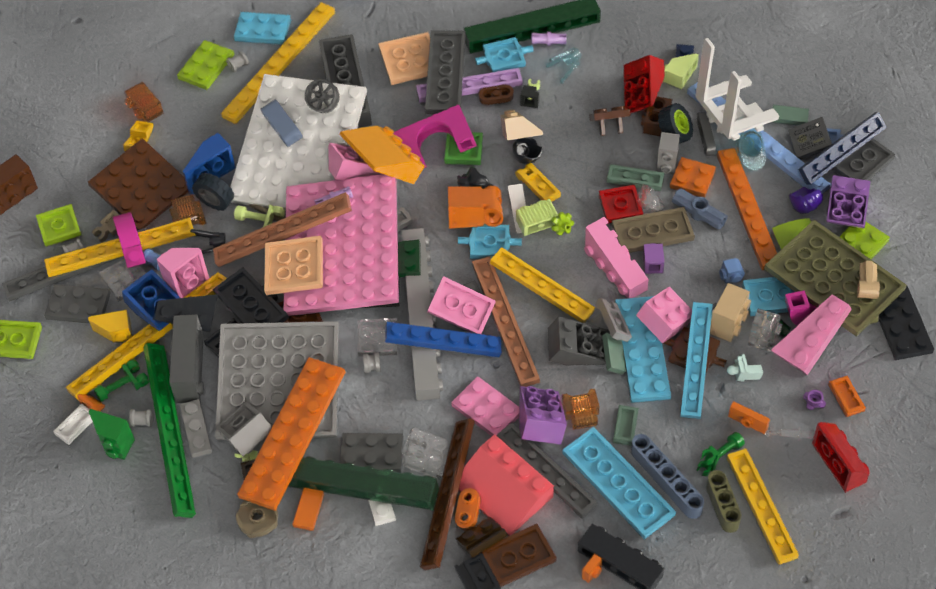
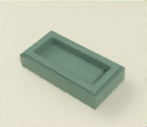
M773 105L772 109L779 115L778 120L772 121L774 123L799 126L808 122L809 109Z
M605 333L602 335L607 371L624 374L626 372L622 340H616L609 333Z
M618 406L613 443L632 446L639 408Z

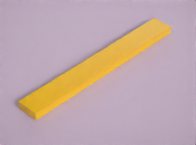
M187 218L138 232L142 250L195 236V233L190 232L193 229L191 219ZM119 238L47 258L44 259L48 277L50 278L124 255Z

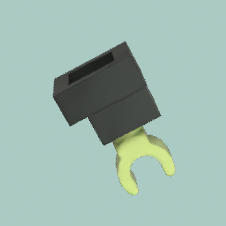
M529 79L528 86H523L520 106L538 108L539 92L537 90L540 88V80L536 84H532L531 79Z

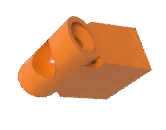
M448 186L449 229L481 227L484 224L491 227L501 225L503 222L501 190L497 186H488L484 189L482 187Z

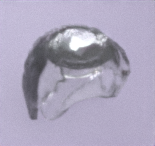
M643 184L637 198L639 206L647 213L662 211L665 205H662L661 199L658 196H654V189L647 184Z

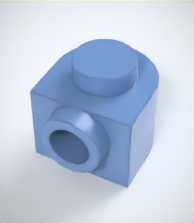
M736 258L723 261L722 267L719 270L720 278L725 281V284L740 282L745 275L739 259Z

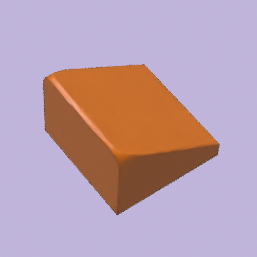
M78 395L80 404L85 405L89 409L101 411L105 408L102 402L91 395Z

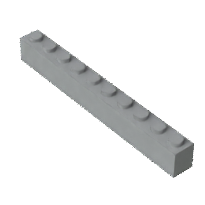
M424 228L401 230L402 241L419 239L421 243V275L405 276L410 325L433 328V325L437 324L436 316L427 312L433 297H430V293H434L433 281H429V277H432V268L427 265V262H431L430 250L426 251V247L429 246V237L424 234ZM412 346L417 401L440 399V391H444L443 380L438 379V374H442L441 362H437L436 357H440L439 349Z

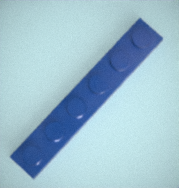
M387 322L385 325L386 343L500 357L502 354L501 337L393 322Z

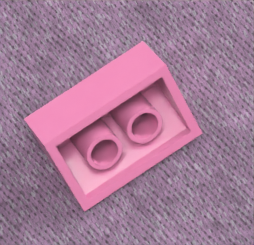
M329 143V171L335 180L343 181L349 178L382 174L373 171L351 146Z
M171 248L156 259L163 281L180 298H184L209 279L200 248Z

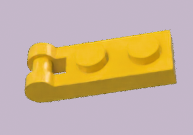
M532 163L525 165L524 169L515 171L517 179L522 181L540 200L550 199L553 202L561 197V192Z

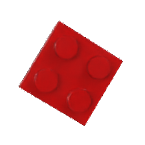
M635 185L599 191L600 202L608 224L612 223L613 220L643 215Z

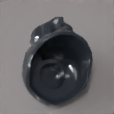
M470 167L466 174L457 176L458 186L482 187L484 189L488 186H494L488 182L485 175L479 174L474 167Z

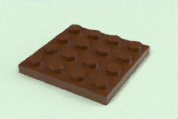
M143 138L88 181V185L120 215L131 212L137 230L147 227L188 193L184 176Z

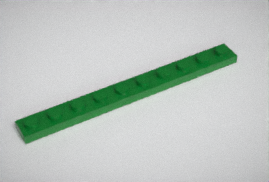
M146 343L143 349L173 515L175 517L193 518L196 512L174 395L169 383L170 374L164 345Z

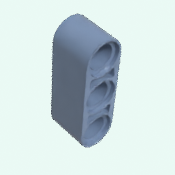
M276 99L260 109L287 147L303 138L297 126Z

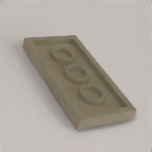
M685 207L612 221V227L618 235L619 244L621 247L625 245L629 253L642 251L644 244L656 243L668 246L693 241L695 238Z

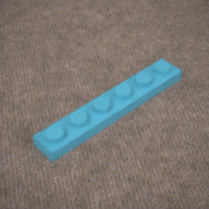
M693 302L681 417L701 419L713 304Z

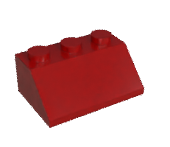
M817 423L812 445L846 493L867 483L870 474L869 468L866 463L860 460L855 447L849 444L845 433L839 430L836 424Z

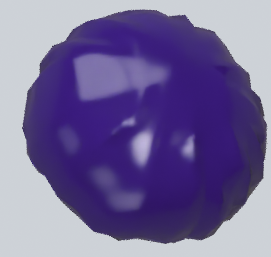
M802 187L796 192L790 193L789 199L796 212L806 214L819 207L823 200V194L819 189L813 188L810 190Z

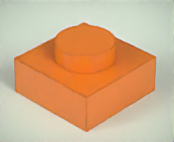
M596 554L593 555L582 569L583 580L589 583L592 578L596 579L602 571V558Z

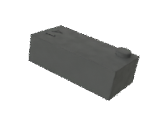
M197 314L174 316L169 383L176 403L200 400L201 394H204V384L201 382L204 335Z

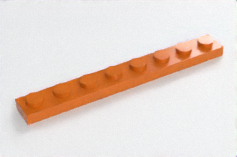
M735 147L717 151V158L761 270H764L765 264L777 254Z

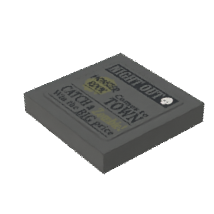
M823 117L788 130L796 156L800 160L818 154L832 144Z

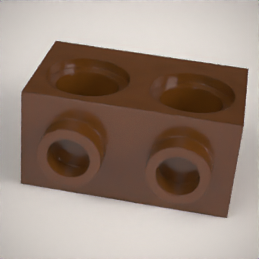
M657 96L654 105L645 108L644 112H646V115H643L641 119V126H644V134L661 137L658 114L662 108L672 105V99Z

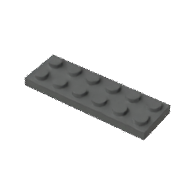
M431 30L425 114H437L456 105L461 107L465 31Z

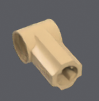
M873 261L860 263L857 298L878 299L880 282H877V264L873 263Z

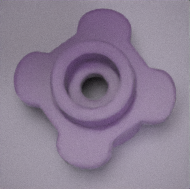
M811 390L804 393L803 398L807 402V409L813 410L814 408H824L826 406L821 391Z

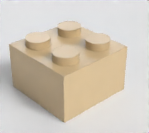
M730 283L727 284L713 311L710 334L729 342L733 340L734 336L739 335L742 328L740 324L742 321H746L749 314L748 309L751 304V300H749L750 291Z

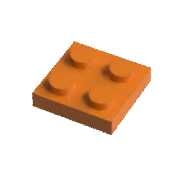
M681 157L671 180L670 188L674 190L682 188L692 195L705 198L716 172V166Z

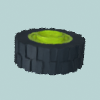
M674 103L659 111L658 122L661 132L680 134L679 144L691 139L693 136V123L684 106Z

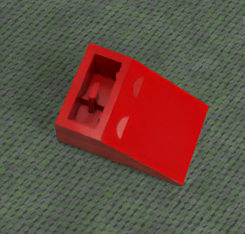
M648 55L623 65L625 109H630V114L654 105L665 77L664 60Z

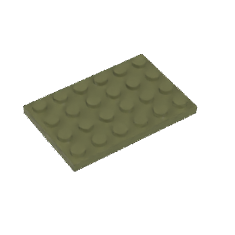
M815 220L792 239L764 267V270L794 292L805 290L808 302L816 308L831 295L849 304L852 310L841 326L856 337L907 286L877 264V282H880L879 298H857L859 265L865 261L872 260Z

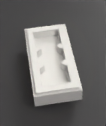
M80 404L53 431L54 434L70 445L92 423L89 414L90 409Z

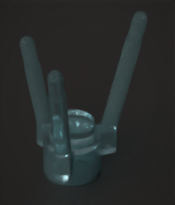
M573 47L564 53L550 58V63L546 64V68L562 60L568 65L572 64L560 81V83H563L572 71L580 65L581 53L577 48Z

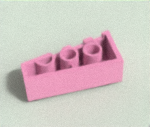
M603 217L586 226L584 250L589 257L591 256L595 260L597 267L606 273L608 280L617 286L621 295H625L626 298H635L648 290L649 279L635 259L630 260L628 249L625 245L621 247L617 239L618 235L614 229L612 231L609 230L606 226L608 221Z
M831 295L771 351L779 358L808 375L852 310L850 305Z

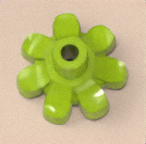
M559 212V218L553 217L551 220L555 223L551 229L557 235H562L564 232L569 234L571 226L574 225V221L571 219L572 215L568 212L566 214Z

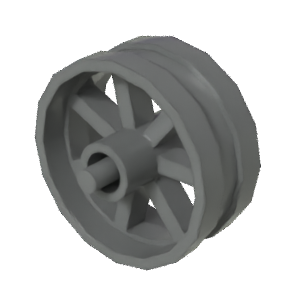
M317 79L311 82L305 91L307 106L319 113L333 111L340 100L337 87L324 79ZM323 83L329 84V85L327 86V88L323 91V85H322V84H323ZM316 86H319L318 91H314ZM332 88L333 95H328L327 93ZM312 93L315 94V98L311 99ZM318 101L317 108L312 103ZM324 102L327 107L321 109L322 103Z

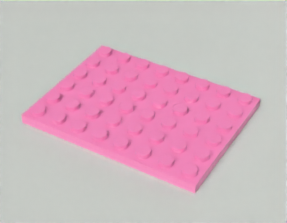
M380 174L349 178L343 181L333 180L286 186V217L316 205L314 200L330 194L329 192H336L349 186L353 197L350 198L352 211L285 239L291 240L321 236L323 239V288L284 293L283 310L288 316L399 303L397 179L395 177Z

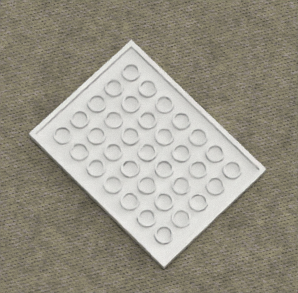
M264 74L230 186L234 192V198L231 203L242 205L255 204L264 208H269V205L282 207L286 211V186L335 180L329 171L328 146L329 143L350 146L339 133L345 130L357 129L367 93L366 87L333 83L340 95L338 105L329 113H319L308 107L305 101L306 88L315 80ZM323 83V84H322V85H323V91L327 88V86H328L329 84H326V83ZM316 86L314 91H318L319 86ZM332 88L327 93L328 95H333ZM312 93L311 99L315 98L314 93ZM275 99L303 136L302 139L289 147L284 144L260 110ZM318 101L312 103L315 108H317ZM324 102L322 103L321 109L327 107Z

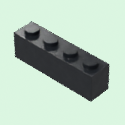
M592 523L578 542L579 553L589 559L596 554L602 558L601 566L637 589H655L663 578L664 567H662L660 562L644 556L642 551L637 548H631L623 539L615 538L601 526L597 527Z

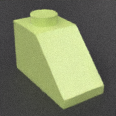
M695 53L672 58L668 64L664 65L665 77L663 82L682 89L697 68L699 55Z

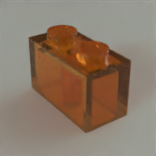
M143 82L124 91L127 98L125 103L130 109L133 108L138 119L141 118L144 122H150L164 114L160 101Z

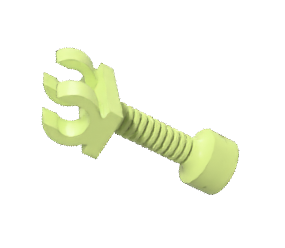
M238 205L234 211V218L240 221H244L246 218L265 221L263 225L265 227L272 224L274 215L283 217L285 210L279 206L269 205L267 214L247 211L246 207Z

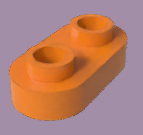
M464 489L458 498L455 522L462 530H470L477 523L481 497L475 489ZM471 495V499L466 501V497ZM468 515L467 520L462 521L463 516Z

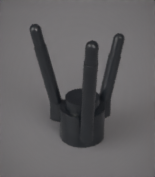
M190 230L191 233H195V236L209 238V245L213 246V248L201 250L202 255L213 252L214 248L226 243L225 233Z

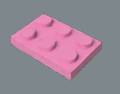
M443 276L427 312L470 333L481 334L496 301Z
M478 376L451 402L453 408L465 417L474 420L477 426L491 436L494 434L497 436L499 432L519 418V406Z

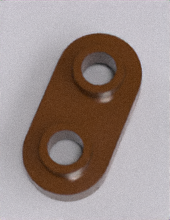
M509 85L485 87L479 91V101L484 105L510 102L514 97V90Z

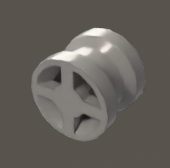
M379 352L373 355L363 354L365 373L370 371L381 372Z

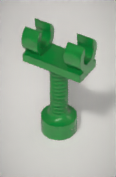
M136 359L130 360L126 365H122L126 376L106 387L99 385L93 388L100 402L108 399L109 393L128 382L132 383L136 391L149 383L145 373L137 375L136 378L132 375L140 370Z
M738 432L732 433L727 437L728 442L717 450L712 445L705 449L701 455V459L704 456L705 459L699 462L697 471L704 467L707 470L703 471L702 476H708L710 471L715 470L720 457L731 449L738 450L743 447L745 441L741 434Z

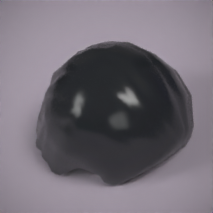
M519 138L512 146L514 157L518 162L524 164L535 163L543 152L542 147L538 146L536 140L532 138Z

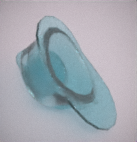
M753 128L739 134L740 139L735 141V148L741 155L745 167L749 170L757 171L766 162V151L762 133L757 132Z

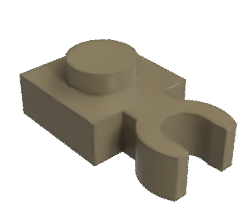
M112 210L100 221L101 227H97L92 231L95 237L101 234L98 237L101 243L106 241L109 233L113 236L116 234L112 217L119 214L115 210Z

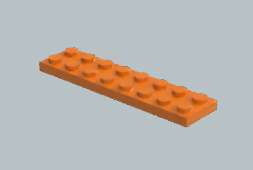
M308 357L237 493L240 499L276 511L346 373L344 368Z

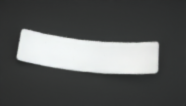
M509 185V197L516 232L522 233L516 222V210L526 206L523 185Z

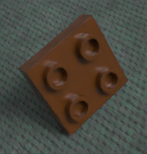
M620 106L612 107L609 112L605 108L593 110L594 114H589L590 121L599 122L600 135L606 136L604 120L616 118L618 134H622V117L630 116V109Z

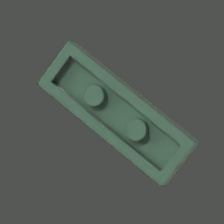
M610 164L607 176V183L624 186L635 185L636 188L661 191L664 180L663 172Z

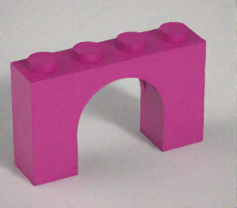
M460 105L450 107L445 111L417 121L393 133L403 140V144L412 149V153L421 158L420 161L425 165L424 168L427 166L421 154V145L431 134L437 132L450 134L454 138L460 153L477 146Z

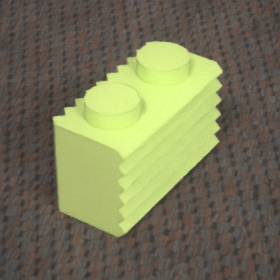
M550 199L540 200L534 205L522 206L516 210V222L524 236L555 225L551 221L552 218H559Z

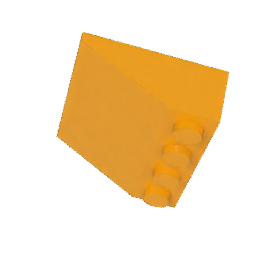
M376 125L345 130L339 133L373 171L414 184L425 167L420 161L421 158L412 153V149L403 144V140L394 135V131L387 126L382 128Z

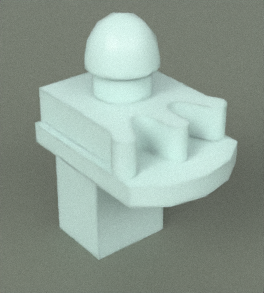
M745 354L737 356L735 364L727 368L728 374H735L737 381L760 380L763 375L761 365H747Z

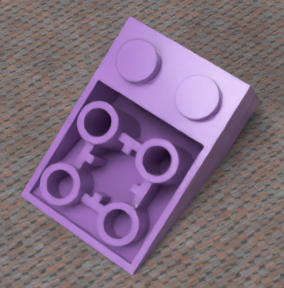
M833 175L829 190L826 222L865 228L870 181Z
M520 386L519 429L521 439L561 445L567 422L559 392L553 389L545 390L533 386Z

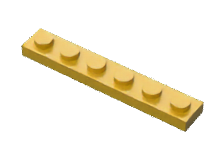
M502 247L490 260L491 265L579 322L585 323L595 311L593 305Z
M747 449L727 454V460L778 565L798 559L799 554Z

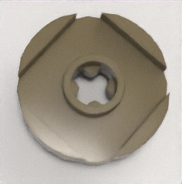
M244 500L240 505L238 513H236L238 527L249 538L267 535L278 526L279 516L277 509L274 511ZM255 513H258L259 515L263 514V516L259 520L252 519L254 518Z

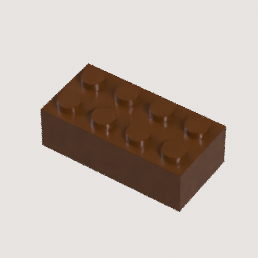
M17 154L0 165V215L38 189L29 165Z

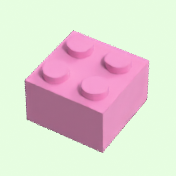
M669 286L646 301L636 316L664 343L688 326L691 322L692 309Z

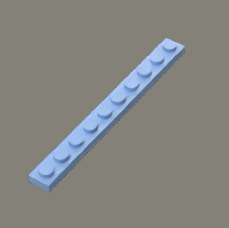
M697 83L688 88L687 94L700 104L695 97ZM721 96L712 99L716 106L726 103V100ZM753 128L739 133L740 137L802 187L810 190L813 188L819 189L822 194L830 188V183L823 177H820L810 185H806L798 170L805 163L764 130L757 132Z

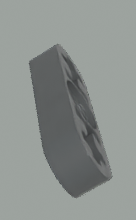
M698 112L697 125L705 156L716 155L715 140L709 118L706 115L707 112Z

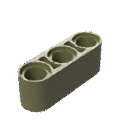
M719 470L712 471L708 476L706 486L708 495L722 529L733 533L739 528L742 516L725 473ZM712 482H719L720 485H715ZM719 500H726L728 503H722ZM727 518H733L735 521H729Z

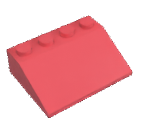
M494 434L479 447L464 466L458 490L461 493L466 488L475 489L481 497L479 510L488 518L491 517L502 529H505L506 534L510 536L553 498L554 485ZM469 495L466 498L470 500L472 496Z

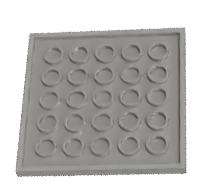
M339 322L221 324L216 427L245 402H248L258 410L272 427L308 357L338 366ZM338 389L313 438L337 437ZM216 429L215 438L217 440H226Z

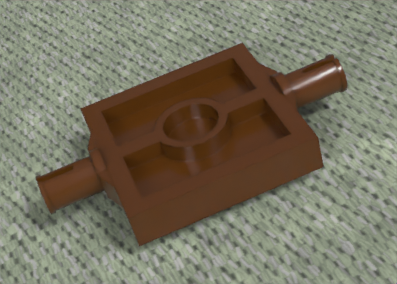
M687 327L683 328L676 340L670 338L662 343L672 347L668 362L685 369L690 329ZM709 337L706 373L713 364L725 368L727 360L716 356L720 340Z

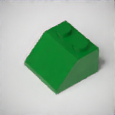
M90 409V417L106 455L113 459L120 458L125 460L135 441L128 421Z

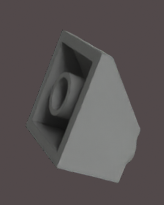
M248 402L242 404L216 427L218 432L242 456L252 452L260 441L265 440L272 428L263 415Z

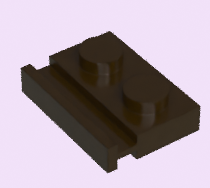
M489 517L472 529L465 531L456 538V541L473 558L507 537L504 528L502 529L495 520Z

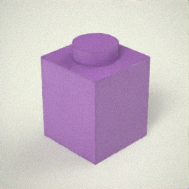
M644 244L643 264L645 274L663 273V244Z

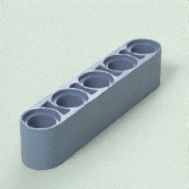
M635 435L632 439V456L688 518L696 519L700 517L704 506L702 495L647 435ZM668 474L671 477H664L663 475ZM677 489H682V490H684L685 492H678V491H676V490H677ZM690 504H696L698 507H691Z

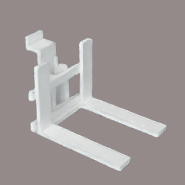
M705 38L695 97L707 111L706 115L709 118V122H715L718 125L717 133H724L728 140L732 138L734 141L740 139L739 133L753 128L760 132L764 130L762 125L778 120L779 115L774 109L763 112L756 102L746 105L739 97L740 89L752 84L747 75L739 77L733 71L730 73L729 81L709 87L715 46L709 38ZM727 94L726 103L716 106L712 99Z

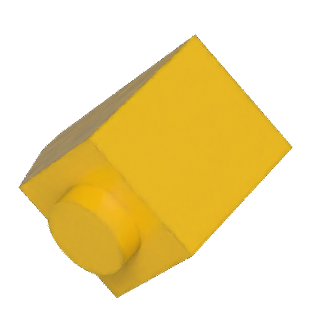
M127 310L88 317L92 330L112 342H124L132 337L131 320Z

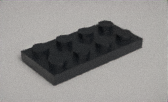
M244 267L213 289L215 295L218 294L217 297L241 323H283L289 319L288 314L270 295L265 294L264 288Z
M906 286V289L878 315L880 325L895 360L932 354L934 352V347L910 290Z

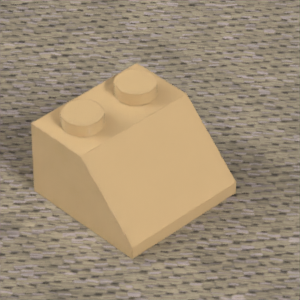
M515 110L504 111V114L500 115L503 136L507 140L543 135L541 129L520 113L515 112Z

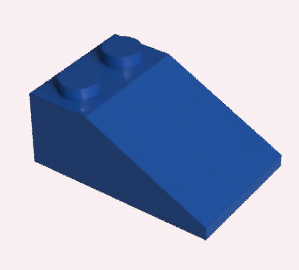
M219 133L203 141L183 170L188 192L191 196L194 194L192 185L202 173H210L221 178L236 168L231 146Z
M153 269L122 291L123 299L127 306L158 331L162 330L169 323L152 320L156 301L180 298Z

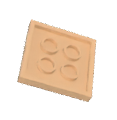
M428 32L378 43L391 85L427 77L430 36Z
M321 236L265 243L264 292L266 295L323 288V239Z

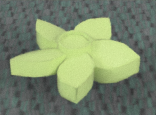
M253 450L244 456L235 454V457L242 458V462L255 460L258 451Z

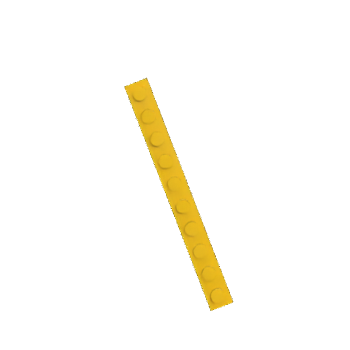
M320 2L221 112L222 118L237 124L256 103L264 74L280 76L335 14V8Z
M217 272L184 298L215 295L213 289L227 278ZM148 324L67 385V391L77 400L79 394L87 395L93 388L102 384L104 380L116 373L123 364H127L144 351L143 347L146 343L153 344L173 329V324H168L160 331Z

